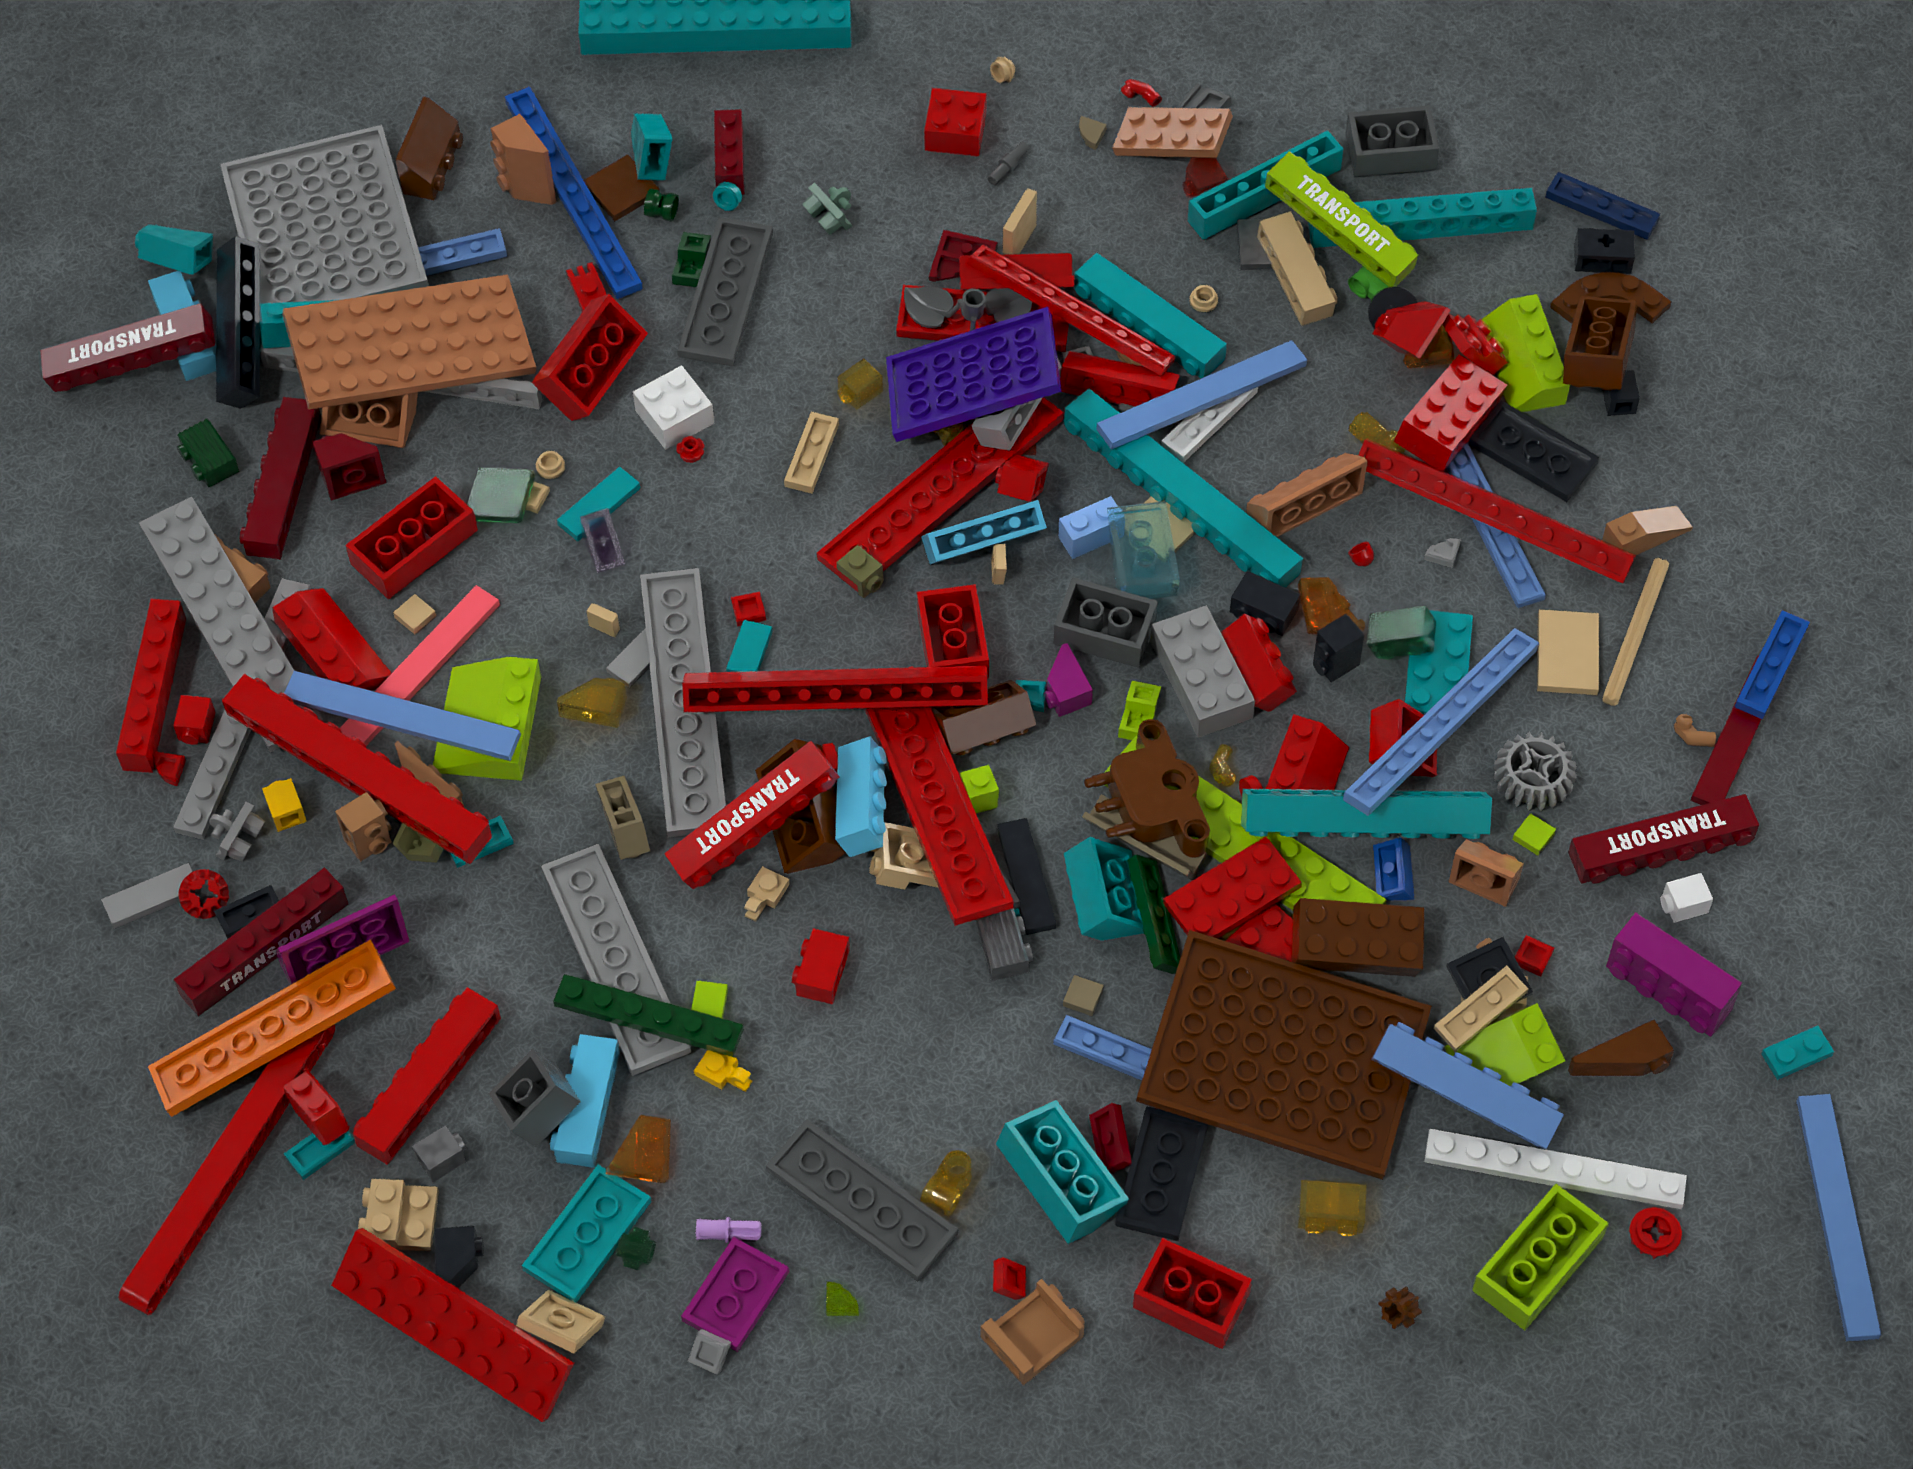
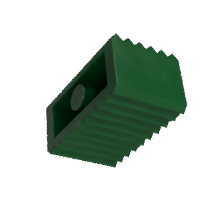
M204 419V421L194 424L193 427L178 433L180 445L177 446V449L185 462L191 461L193 465L190 467L195 478L198 481L204 480L208 488L240 472L236 458L209 419Z

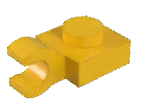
M707 1050L694 1069L695 1076L721 1090L727 1082L744 1092L752 1084V1080L749 1079L751 1073L741 1067H737L739 1064L736 1058Z

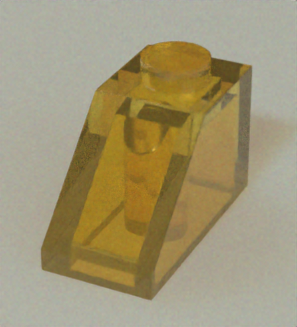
M593 678L558 697L559 717L618 728L627 699L625 683L613 678Z

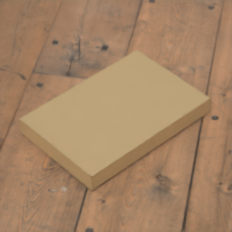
M1539 609L1537 691L1598 695L1599 613Z

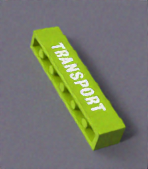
M1289 151L1267 173L1265 187L1387 286H1397L1415 268L1418 254L1409 243H1403L1398 239L1388 226L1377 222L1368 210L1357 206L1351 201L1347 193L1337 190L1323 174H1317L1312 170L1303 158L1296 157Z

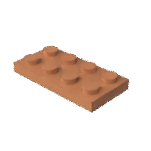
M1128 107L1114 142L1113 151L1117 156L1217 158L1233 116L1230 109Z

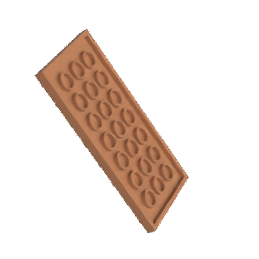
M508 274L283 309L285 326L309 410L536 373V364Z

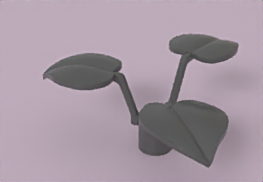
M926 286L920 288L905 287L904 302L907 312L917 324L927 328L940 327L945 317L951 318L960 308L963 317L970 321V331L975 330L976 320L983 316L984 311L987 315L993 314L994 320L1000 322L1029 313L1032 306V301L1010 288L993 289L986 295L979 289H968L964 292L962 299H958L954 308L950 293L942 288Z

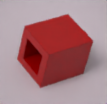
M181 695L173 725L179 741L189 745H196L198 742H209L216 714L211 698Z

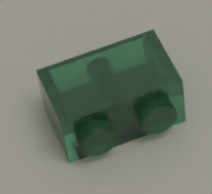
M1426 605L1370 613L1367 645L1377 659L1386 660L1398 656H1416L1426 652H1434L1436 620Z

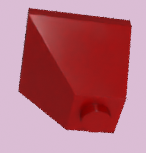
M1426 301L1389 309L1377 319L1372 335L1395 351L1420 359L1451 310L1445 306Z

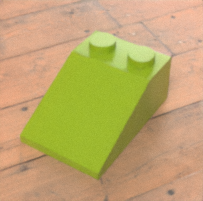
M1538 1003L1527 1006L1486 1026L1456 1051L1473 1060L1472 1067L1483 1071L1484 1067L1497 1072L1501 1075L1499 1081L1509 1086L1513 1082L1518 1084L1565 1062ZM1449 1045L1444 1046L1446 1052L1454 1056L1455 1051Z

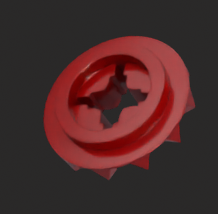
M209 869L193 871L183 879L179 887L178 896L182 908L189 915L199 919H207L216 916L214 910L227 904L229 890L227 883L220 874ZM205 881H208V891L218 896L217 898H207L205 903H203V907H200V897L195 895V893H190V890H201Z
M1650 1207L1639 1211L1633 1217L1628 1231L1631 1236V1244H1635L1640 1254L1646 1253L1651 1255L1653 1259L1664 1255L1667 1257L1678 1248L1682 1238V1229L1677 1218L1667 1210L1657 1207ZM1654 1222H1656L1658 1233L1663 1234L1659 1236L1656 1243L1652 1240V1235L1646 1233L1651 1231Z

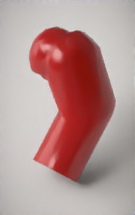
M1129 79L1125 81L1126 84L1121 88V92L1126 97L1133 98L1135 93H1137L1152 107L1157 106L1162 101V97L1149 84Z

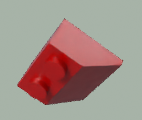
M1400 699L1372 709L1369 763L1373 765L1424 714ZM1437 749L1411 774L1412 776L1434 777L1437 775Z

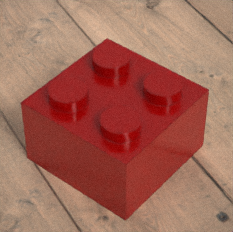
M932 88L924 129L925 151L979 157L987 115V93Z

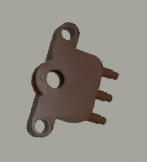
M1147 719L1143 721L1138 729L1136 750L1116 756L1112 760L1110 771L1086 778L1084 783L1087 788L1108 784L1112 798L1097 803L1095 810L1101 813L1118 809L1123 821L1121 824L1106 829L1108 838L1129 834L1133 839L1147 843L1174 836L1184 855L1191 858L1200 857L1206 852L1210 828L1196 798L1199 786L1198 773L1186 761L1176 759L1177 753L1164 725L1158 720ZM1166 786H1174L1177 787L1179 790H1171L1168 789Z

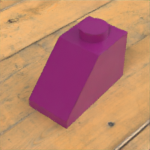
M1068 643L1061 645L1047 678V691L1044 692L1048 707L1050 709L1055 708L1059 717L1092 705L1093 689Z

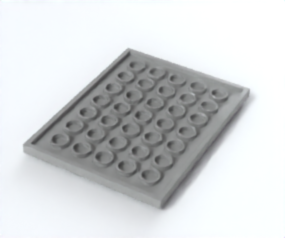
M382 125L220 164L238 236L260 244V303L343 300L429 286Z

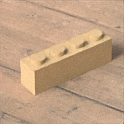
M1290 211L1260 221L1257 237L1272 263V268L1301 326L1333 316L1335 304H1337V296L1334 289L1329 288L1326 283L1323 267L1321 265L1318 266L1314 259L1315 253L1312 245L1306 243L1303 237L1304 233L1301 223L1298 220L1295 221Z

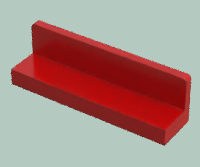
M1071 253L1002 255L1056 287H1074ZM971 255L959 257L960 290L1008 288L968 265L967 263Z
M1069 351L1061 368L1060 384L1061 392L1080 396L1087 389H1091L1106 402L1138 406L1175 390L1180 375L1165 372L1162 376H1159L1143 366Z

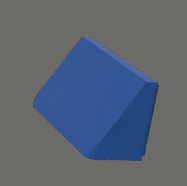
M1401 837L1373 845L1377 894L1385 898L1386 901L1414 900L1410 845Z

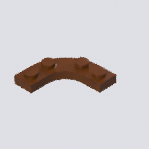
M1603 272L1588 275L1575 281L1551 302L1550 308L1572 324L1580 296L1637 301L1636 312L1650 323H1653L1670 308L1672 301L1635 276Z

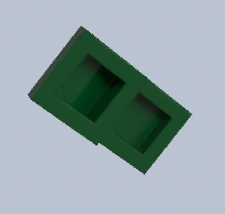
M683 232L678 246V259L672 274V284L697 287L710 246L711 235Z

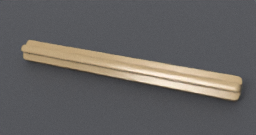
M1656 558L1653 561L1603 694L1602 700L1606 704L1615 706L1619 702L1668 571L1669 562L1667 560Z

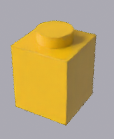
M291 778L284 781H275L269 786L262 788L277 832L307 822Z

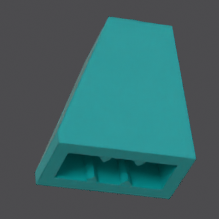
M634 113L631 139L638 180H665L672 135L661 114Z
M148 224L136 234L135 247L138 249L139 259L193 275L212 261L213 234Z

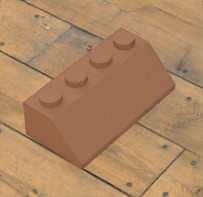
M1344 453L1338 457H1331L1313 470H1305L1297 478L1289 482H1282L1273 490L1263 495L1258 494L1247 503L1246 513L1274 536L1278 537L1362 494L1367 460L1365 457Z

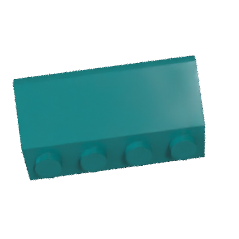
M1057 1100L1005 1123L996 1142L997 1147L1067 1244L1094 1232L1128 1203L1129 1198Z

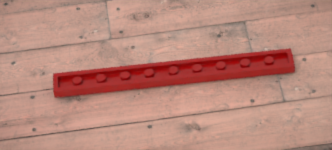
M1368 438L1364 440L1358 456L1365 457L1367 460L1366 472L1622 584L1625 582L1636 555Z

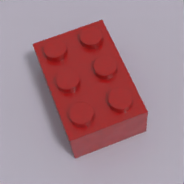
M976 584L917 592V613L926 666H987V679H989V656Z
M1162 1238L1134 1292L1133 1308L1223 1349L1250 1295L1252 1279Z

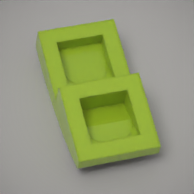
M1131 681L1125 710L1119 726L1118 738L1133 740L1138 734L1139 725L1147 719H1154L1161 686Z

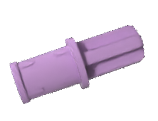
M726 1217V1220L697 1219L696 1240L718 1239L729 1243L733 1237L739 1240H758L761 1237V1222L730 1221V1217Z

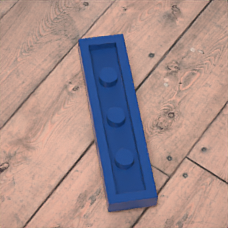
M1783 610L1781 611L1736 701L1735 708L1760 719L1764 718L1808 629L1809 621Z

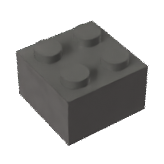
M534 1049L489 1093L510 1130L535 1147L581 1102L558 1065Z

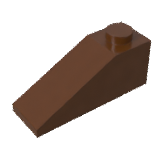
M1652 1020L1572 1057L1568 1072L1571 1076H1644L1650 1072L1658 1074L1669 1067L1674 1049L1656 1021Z

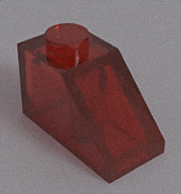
M1191 157L1186 168L1183 189L1186 196L1193 199L1228 181V177L1216 158Z

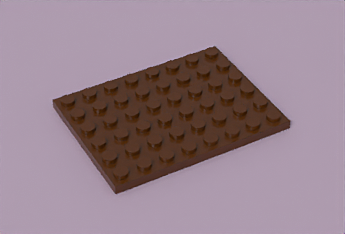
M1189 930L1136 1102L1383 1180L1411 1080L1371 1059L1390 1024L1394 1026L1398 1022L1405 1024L1415 1030L1413 1036L1422 1040L1432 1006Z

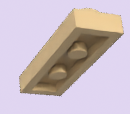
M815 412L810 413L785 477V487L813 494L837 432L839 418Z
M1506 966L1436 1023L1434 1029L1456 1052L1528 993V988Z

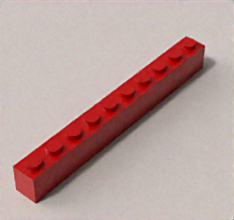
M987 666L685 673L682 682L684 712L988 705Z
M244 674L222 699L228 716L356 795L361 796L367 792L373 801L378 799L383 804L387 814L466 863L471 864L492 838L489 821L479 812L471 813L456 798L451 796L447 798L440 794L437 787L430 782L425 781L422 783L417 780L410 770L403 766L398 768L391 764L388 757L381 752L376 751V753L368 750L366 745L354 736L349 738L342 734L340 728L334 723H324L319 720L318 716L311 709L298 707L285 693H275L262 679L257 677L253 679Z

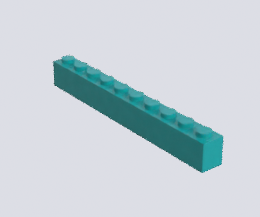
M1087 389L1065 408L1064 425L1072 435H1078L1092 451L1099 452L1113 468H1119L1128 476L1133 484L1140 485L1156 501L1160 503L1165 500L1170 504L1172 514L1180 520L1186 517L1192 522V529L1198 536L1205 537L1214 545L1219 553L1226 554L1235 561L1240 570L1252 572L1283 587L1288 586L1301 574L1303 558L1149 435H1144L1111 450L1096 430L1097 423L1120 412L1091 389Z

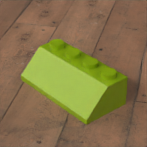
M1538 294L1509 299L1482 318L1492 331L1489 335L1492 338H1496L1505 349L1502 354L1508 363L1498 370L1496 374L1499 380L1507 384L1503 393L1506 403L1521 412L1566 404L1570 385L1563 384L1564 366Z

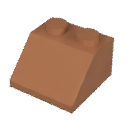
M1466 839L1455 853L1449 883L1506 907L1520 879L1524 863L1519 862L1511 855L1493 851L1483 843L1472 842Z

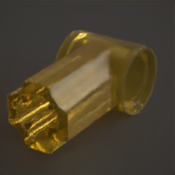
M1368 412L1358 414L1349 425L1348 431L1362 444L1368 438L1402 454L1406 451V449L1393 442L1397 431L1393 429L1388 431Z

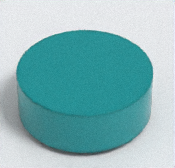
M722 182L714 190L713 199L721 209L732 211L742 201V193L735 184Z

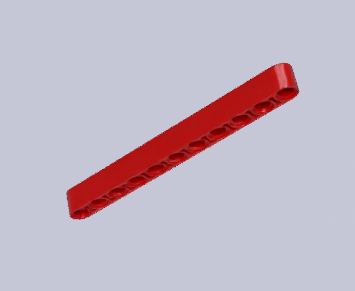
M335 1024L268 1063L125 1280L119 1292V1301L147 1315H151L156 1310L290 1104L283 1090L284 1086L305 1071L312 1070L333 1038Z

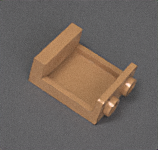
M1043 1279L1036 1283V1289L996 1322L990 1318L981 1325L982 1340L1023 1385L1084 1337L1083 1324L1085 1322L1083 1317L1076 1309H1069L1063 1303V1297L1059 1290L1052 1284L1048 1286Z

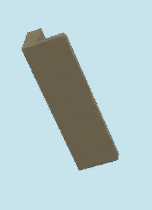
M1101 794L1096 804L1109 798ZM1094 806L1090 814L1084 812L1082 816L1088 823L1106 832L1107 828L1123 823L1118 809L1098 813ZM1129 834L1115 837L1192 881L1208 856L1205 852L1200 857H1187L1181 852L1174 836L1147 843L1139 842L1130 837Z

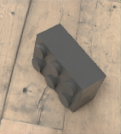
M1430 105L1348 112L1345 134L1354 177L1436 170L1439 144Z
M1072 577L1054 624V645L1061 646L1068 643L1072 650L1139 668L1151 636V626L1157 619L1158 601Z

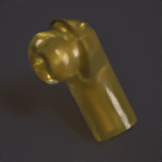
M1221 744L1210 762L1209 771L1218 784L1222 783L1224 787H1230L1236 781L1235 773L1231 772V768L1227 764L1233 750L1231 747Z

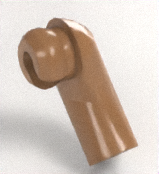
M1681 714L1676 718L1674 730L1686 744L1715 747V732L1697 731L1692 725V717L1687 714Z

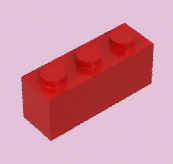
M1244 614L1221 631V634L1255 700L1254 706L1270 712L1297 692L1292 683L1294 678L1290 670L1283 665L1280 659L1281 652L1279 648L1271 642L1267 634L1269 629L1265 622L1260 618L1256 619Z

